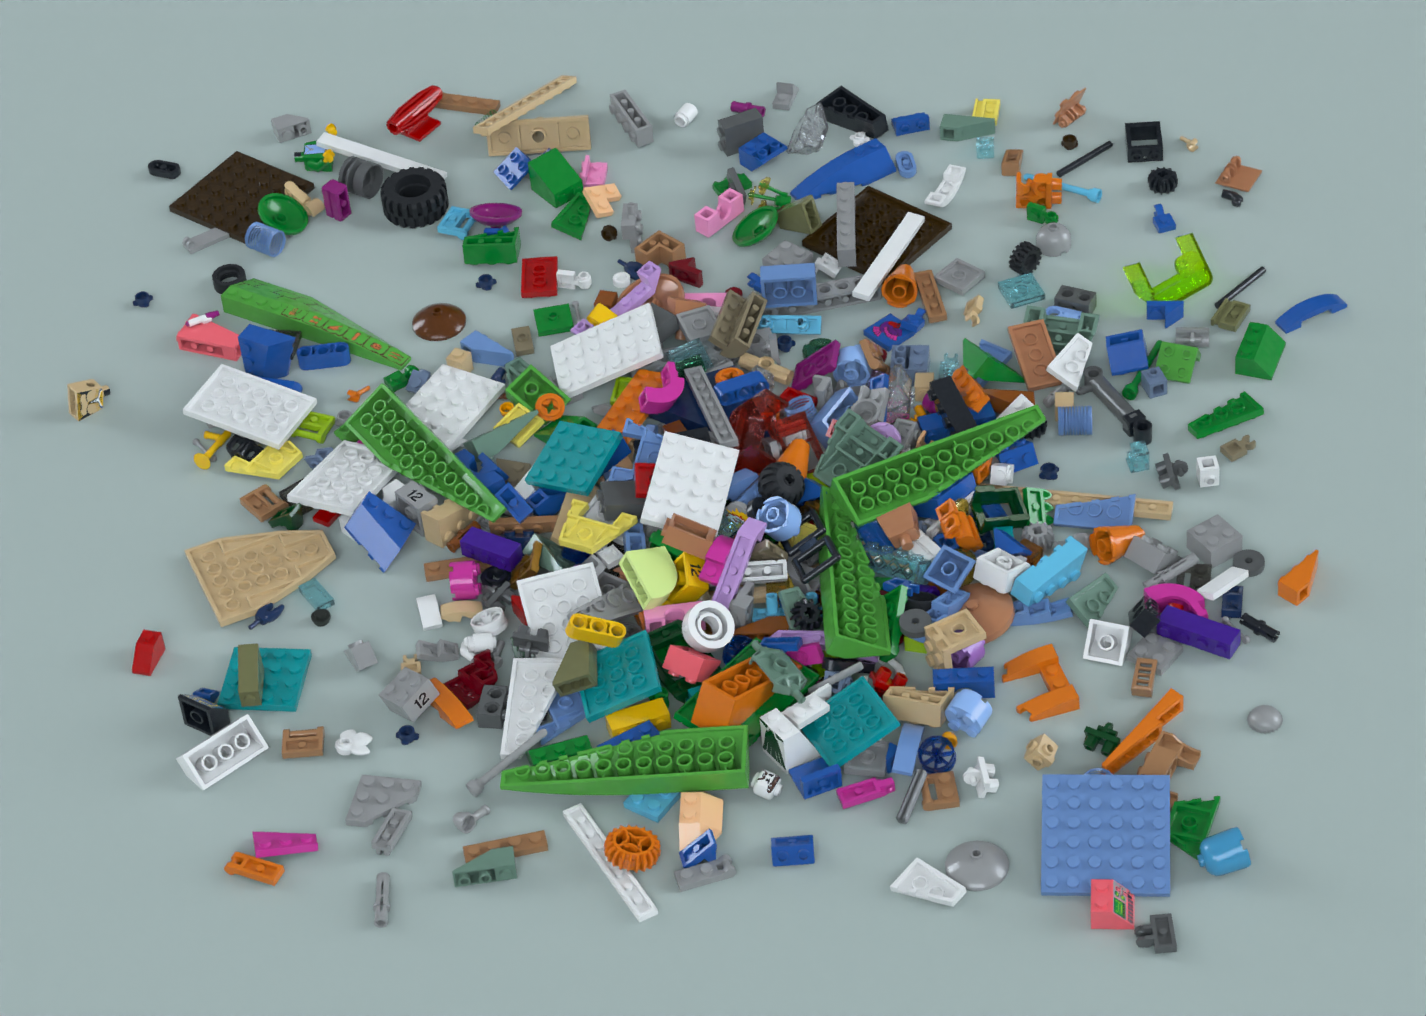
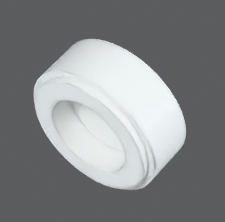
M618 272L612 278L613 285L617 288H625L631 283L630 275L626 272Z

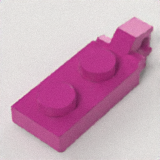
M874 777L838 788L836 794L842 808L845 809L894 792L895 783L892 777L883 780H876Z

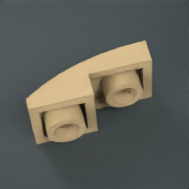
M455 601L440 606L441 619L448 622H461L462 616L472 619L477 613L483 611L482 602Z

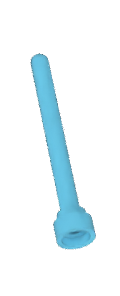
M1026 173L1023 178L1025 180L1027 178L1033 180L1035 175ZM1062 183V190L1087 196L1090 201L1099 203L1101 200V189L1090 188L1088 190Z

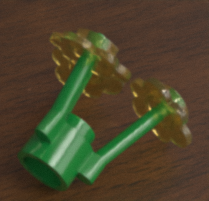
M765 177L758 185V189H760L759 194H756L757 186H754V190L750 189V193H748V200H751V205H753L755 198L764 199L761 200L758 208L767 206L766 200L774 201V205L777 206L775 208L779 211L785 205L791 203V196L787 192H782L769 186L771 178ZM768 189L779 195H776L774 198L770 196H765L764 194Z

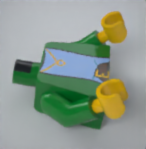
M332 123L328 124L325 128L326 132L336 136V126ZM316 141L306 142L304 144V152H294L295 163L304 162L305 170L333 172L334 152L331 149L327 150L316 146Z

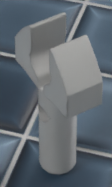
M503 640L497 641L496 648L491 653L495 670L499 669L503 664L502 657H499L505 645Z

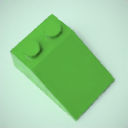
M531 364L505 389L508 400L515 406L520 403L530 411L535 410L538 398L547 393L559 395L563 399L565 406L571 401L564 392ZM552 402L549 407H545L547 408L548 414L549 412H551L552 409L555 410L553 408ZM544 420V422H545L544 425L546 426L550 421H547V422H546V421Z

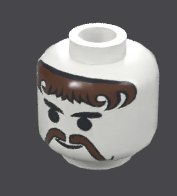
M762 770L760 773L757 772L751 782L753 793L767 800H771L774 796L778 797L783 785L780 784L781 778L778 775L767 770Z

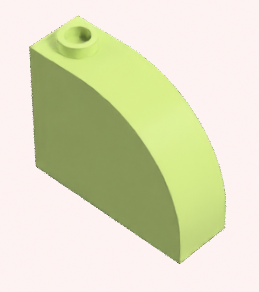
M665 546L626 551L619 562L643 610H650L661 606L676 586L677 570Z

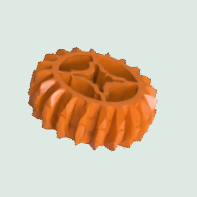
M628 824L627 827L620 825L619 829L613 828V831L609 832L604 843V852L608 862H612L614 867L619 866L620 870L626 869L628 872L630 870H634L636 873L638 870L645 872L646 868L651 869L653 865H656L661 852L660 841L657 839V835H653L651 830L646 831L645 827L638 828L637 825L631 827Z

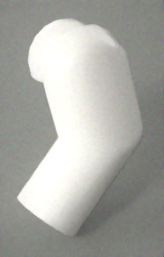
M465 637L464 642L461 643L460 654L473 663L474 656L477 654L468 652L467 637Z

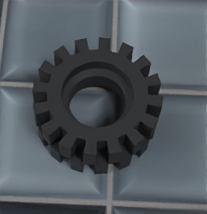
M1021 242L1020 246H1016V250L1013 249V255H1010L1009 267L1021 276H1029V273L1032 274L1033 270L1037 269L1036 265L1040 264L1039 260L1042 258L1040 256L1042 255L1041 249L1030 242Z

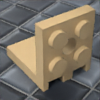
M967 608L924 627L926 639L924 646L927 651V656H925L927 664L934 669L953 668L952 653L987 638L986 632ZM956 630H963L960 633L954 632Z

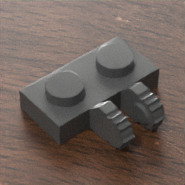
M1171 913L1150 915V925H1140L1135 928L1134 933L1137 937L1136 944L1138 947L1148 948L1154 944L1155 954L1177 952Z

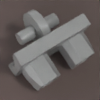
M1176 327L1175 344L1191 347H1209V328Z

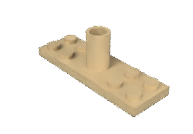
M588 115L513 120L508 125L501 127L500 130L494 131L490 136H487L489 156L509 155L516 147L525 154L544 153L548 148L551 150L557 148L559 152L591 150Z

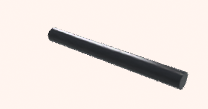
M1107 141L1056 172L1057 176H1064L1113 146L1112 142Z
M1263 266L1257 269L1214 304L1215 308L1218 309L1225 298H1228V301L1232 300L1262 276L1266 269Z

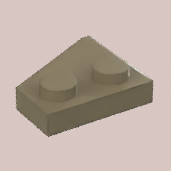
M496 459L497 465L509 476L505 480V484L509 482L514 488L531 468L530 463Z
M769 540L755 544L750 560L754 561L775 560L777 562L782 559L788 561V553Z

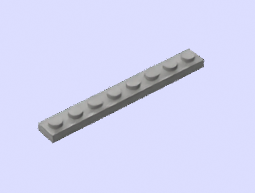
M702 365L684 369V376L717 444L730 448L739 446L738 438Z

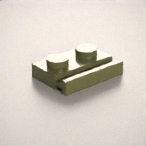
M1225 298L1212 317L1211 325L1214 326L1216 324L1219 328L1236 332L1250 312L1251 305L1236 300L1228 301V298Z

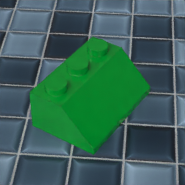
M1250 322L1235 356V374L1272 381L1286 342L1269 325Z
M582 735L530 749L526 752V756L531 767L539 764L540 761L547 760V762L559 760L560 756H575L577 752L592 749L588 736Z

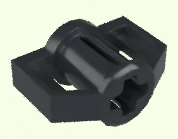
M234 434L226 445V450L231 457L237 456L248 462L264 450L263 447L257 445L253 440L246 437L243 438L237 434ZM236 443L240 444L236 450H232ZM250 452H255L252 457H247Z

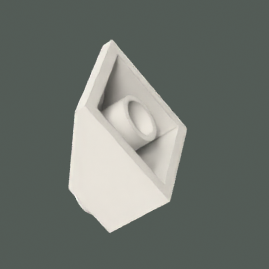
M1090 619L1083 659L1123 666L1130 648L1133 628L1128 625Z

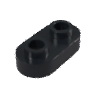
M154 160L148 164L149 173L153 176L175 179L181 174L180 165L174 162Z

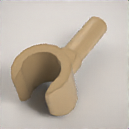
M1183 136L1180 137L1181 141L1187 143V149L1190 152H1194L1199 148L1195 145L1198 143L1196 138L1190 140Z

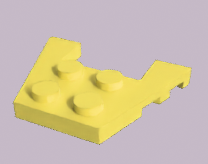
M287 440L279 450L267 446L250 462L234 456L224 467L227 472L280 479L303 458V455L290 440Z
M573 499L571 510H568L567 521L562 527L558 540L560 546L594 554L637 524L638 519L637 516L624 512L618 516L612 525L585 518L583 515L589 509L588 502Z

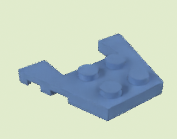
M626 418L622 432L623 436L641 440L634 464L656 463L663 436L647 430V427L643 425L639 426L633 423V420L630 418ZM634 465L632 469L612 466L608 481L634 480Z
M580 691L560 697L557 692L548 709L553 722L539 726L536 731L537 733L541 729H546L548 732L540 740L541 745L546 744L586 718Z

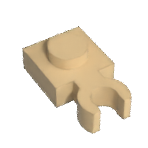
M414 654L412 659H408L406 655H403L401 670L407 667L421 674V662L418 661L417 654Z

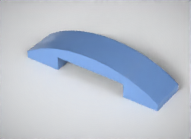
M904 723L897 745L892 773L912 776L925 726Z

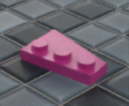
M252 831L256 858L318 851L316 834Z

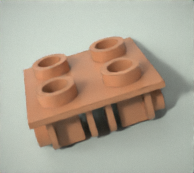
M1086 88L1081 91L1077 90L1070 99H1065L1061 102V108L1055 114L1056 118L1053 125L1058 122L1061 128H1066L1085 114L1086 107L1080 105L1079 102Z
M1233 156L1231 162L1227 164L1215 184L1249 192L1262 173V170L1241 165V158Z

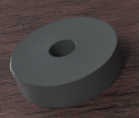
M1246 549L1234 555L1233 567L1248 570L1249 577H1254L1263 572L1265 559L1260 552Z
M921 609L907 610L899 619L900 631L909 638L924 637V627L932 624L930 615Z

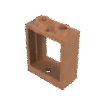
M673 513L671 519L667 517L660 535L664 536L662 543L706 560L705 556L714 541L717 530Z

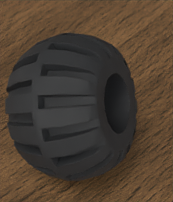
M787 462L771 463L759 475V495H762V498L766 500L770 497L779 496L796 505L804 494V477L800 475L801 472L793 464Z

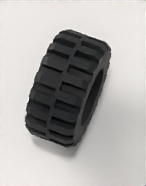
M409 167V169H401L399 172L391 174V177L388 176L381 186L380 195L384 215L394 225H400L402 228H421L427 224L431 225L435 220L441 219L449 206L445 180L438 172H433L430 168Z

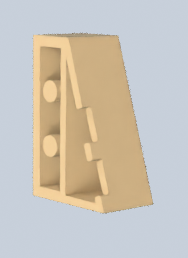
M450 499L444 500V504L440 506L436 504L432 507V510L421 512L425 539L444 548L447 542L452 540L460 529L466 528L479 515Z
M890 686L883 695V702L897 720L908 721L912 724H924L933 728L941 727L946 721L945 709L954 698L955 687H948V691H935V687H929V691L916 690V687Z

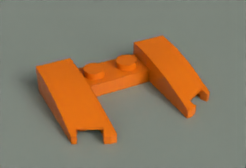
M1052 643L1021 654L1004 664L1007 674L1002 675L1003 683L1040 673L1049 691L1016 706L1017 713L1021 714L1024 711H1028L1032 714L1029 717L1030 722L1080 709L1079 696L1073 684H1069L1059 664V658Z

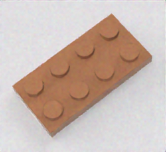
M1044 319L1009 326L1007 331L1027 390L1036 391L1061 385L1062 382L1046 371L1047 366L1055 359L1056 354Z

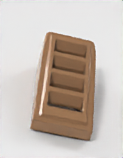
M1007 149L1001 163L1003 176H1017V172H1020L1023 150Z
M1137 658L1131 687V694L1133 696L1152 698L1158 660ZM1141 664L1152 665V668L1142 667ZM1140 670L1151 671V673H1140ZM1139 677L1149 678V680L1139 679ZM1138 683L1148 684V686L1138 685Z

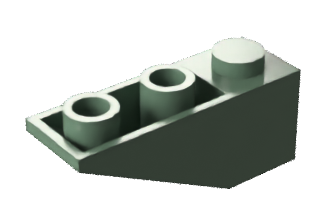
M944 114L940 124V140L958 142L995 134V118Z
M513 846L491 849L453 870L455 887L517 879Z

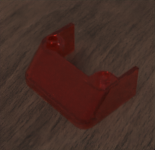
M766 388L735 408L730 415L729 422L739 443V446L733 447V449L739 450L734 472L747 468L758 474L767 465L776 462L774 457L761 450L762 439L764 438L765 431L775 426L777 413L787 408L789 403Z

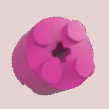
M474 560L450 562L449 567H453V571L449 572L451 594L455 593V597L452 598L453 601L478 599V596L482 594V584L478 583L480 564L475 563Z

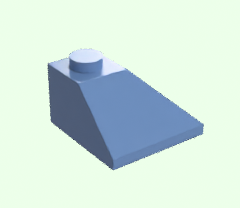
M943 544L923 575V578L956 594L976 561Z

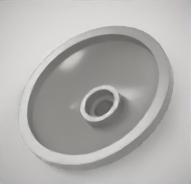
M978 840L968 841L951 850L945 861V870L948 877L966 887V890L984 891L999 885L1005 879L1009 870V861L1005 852L993 843Z

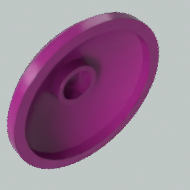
M484 203L471 207L469 214L474 220L485 226L501 228V226H507L518 220L522 216V209L507 203Z

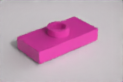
M819 642L802 644L798 651L786 652L787 656L804 666L823 662L824 654Z

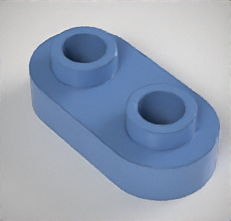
M908 151L897 153L895 161L899 174L904 178L915 176L917 168L912 153Z

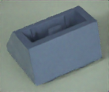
M892 345L890 373L908 386H915V373H926L930 370L929 345Z

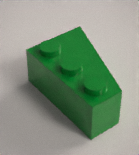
M514 227V231L503 233V230L497 231L498 234L487 236V233L464 237L462 245L464 263L470 265L517 263L521 248L519 227Z

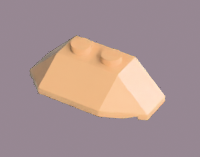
M706 791L681 792L679 814L680 851L709 828L713 831L715 840L722 834L723 799Z

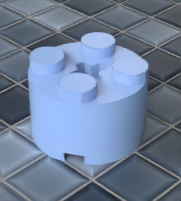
M857 344L840 349L837 367L833 371L835 381L844 380L850 387L866 385L870 377L871 368L861 345Z
M770 497L763 502L765 505L762 509H758L756 520L767 523L764 533L774 540L786 541L800 533L802 519L800 510L782 497Z
M962 689L961 692L958 691L945 709V716L949 721L948 727L953 731L962 730L968 736L974 738L980 733L992 715V707L988 701L985 704L981 700L982 696L969 689Z

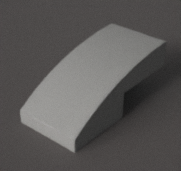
M439 639L437 644L418 640L415 645L417 659L447 662L460 658L457 643Z

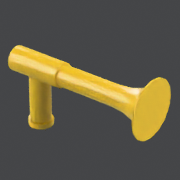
M225 430L222 434L205 431L204 439L215 440V443L204 454L197 453L194 455L195 464L201 469H209V459L231 437V432Z

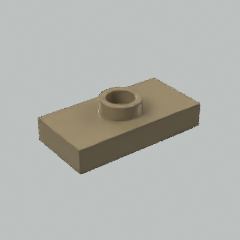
M529 326L512 328L516 356L534 354Z

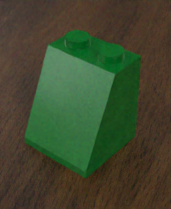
M557 148L528 162L531 190L554 208H558L571 201L578 192H583L582 179Z

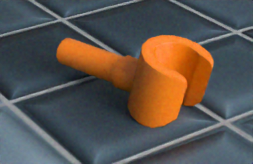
M366 386L358 391L348 390L347 395H350V398L347 400L358 402L360 396L370 390V386Z

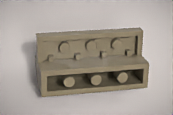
M731 289L726 293L708 341L721 349L720 355L727 358H738L745 354L751 346L768 300L754 291L746 299Z

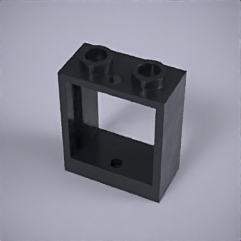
M1160 121L1125 123L1128 163L1163 161ZM1157 139V145L1132 146L1131 141Z

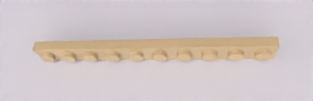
M559 76L473 126V133L481 134V136H490L492 132L500 130L501 127L508 125L509 122L517 120L521 115L527 114L528 111L536 109L538 105L553 99L557 94H561L565 89L571 88L572 85L577 83L576 76Z
M981 483V486H984V485H992V484ZM993 485V486L995 487V489L1016 487V486ZM1018 487L1021 497L1023 499L1022 489L1025 487ZM1048 490L1052 497L1044 501L1050 503L1054 507L1053 509H1055L1056 505L1083 503L1096 499L1105 500L1117 496ZM1136 498L1133 517L1171 520L1173 501Z

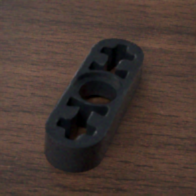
M823 657L822 668L840 672L861 662L864 669L856 673L870 674L871 671L874 672L876 663L861 659Z

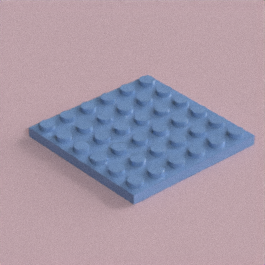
M1042 774L1041 896H1091V879H1113L1128 889L1134 896L1170 897V775Z

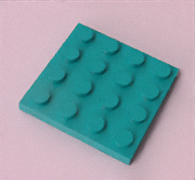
M559 421L526 476L525 482L528 485L589 496L620 444L623 435L617 431Z
M643 630L623 639L616 648L605 647L597 651V686L580 691L585 717L589 723L662 691L647 631Z
M234 647L217 704L232 710L296 712L312 657L311 649L259 648L264 667L262 705L242 707L238 693V647Z
M862 676L825 701L830 705V711L801 730L829 767L835 764L841 767L900 726V723L865 677Z

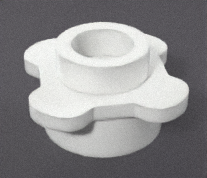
M857 132L850 136V140H853L855 147L870 141L865 132Z

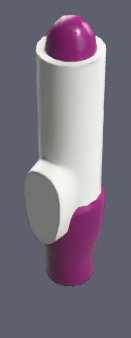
M219 311L208 312L187 320L185 325L192 327L200 323H209L213 318L220 316Z

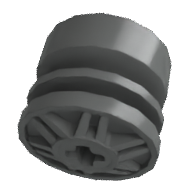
M351 156L342 164L338 182L347 185L348 192L370 199L381 188L384 175L383 169L379 164Z

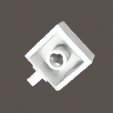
M996 548L977 557L973 578L980 581L981 584L995 589L998 593L1006 594L1012 590L1015 579L1030 568L1031 565L1026 562L1027 558L1022 555L1015 557L1000 548Z

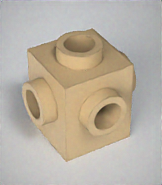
M1043 733L1030 740L1027 744L1024 759L1036 770L1049 767L1055 761L1054 756L1058 745Z

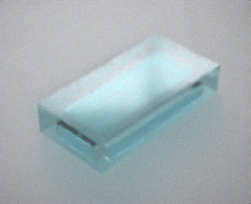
M316 578L298 586L299 592L315 610L327 609L335 605L334 598Z

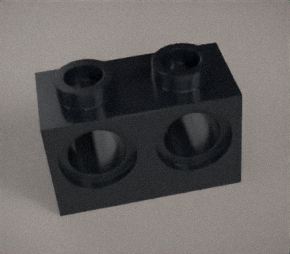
M1143 596L1128 612L1129 626L1145 638L1161 621L1159 604L1154 599H1148Z

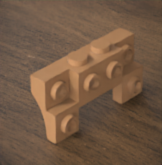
M1161 731L1151 752H1147L1144 765L1138 768L1137 775H1170L1171 779L1177 766L1194 770L1201 757V751L1186 745L1174 734ZM1170 791V812L1174 802L1178 800V793Z

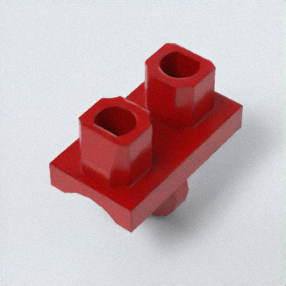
M881 666L876 673L871 671L869 678L873 680V689L883 701V695L890 686H906L908 679L905 674L897 672L895 677L891 679V670Z

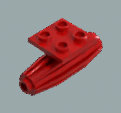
M431 85L412 96L386 122L387 129L394 135L402 134L419 142L441 125V121L428 116L443 98L441 88Z

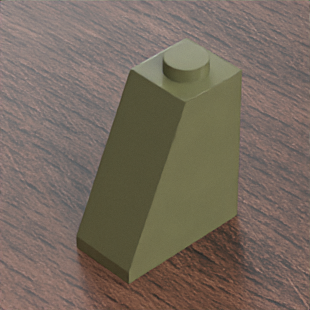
M808 195L791 202L778 211L780 229L812 234L822 226L813 195Z
M580 640L570 643L552 682L560 697L597 686V649L593 643Z
M258 643L238 645V693L241 706L262 705L264 667Z

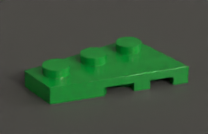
M578 192L551 222V228L579 240H582L591 212V207L582 193Z

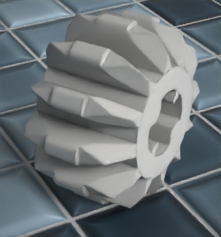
M1038 521L1036 524L1030 523L1029 526H1024L1021 541L1025 547L1031 551H1036L1037 554L1039 551L1046 552V549H1051L1054 543L1053 530L1051 526L1046 525V522L1039 524Z

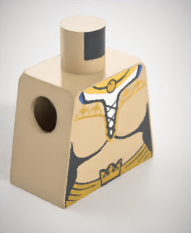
M94 379L67 384L69 413L77 421H81L103 408V397L110 395L109 387L107 385L100 386Z

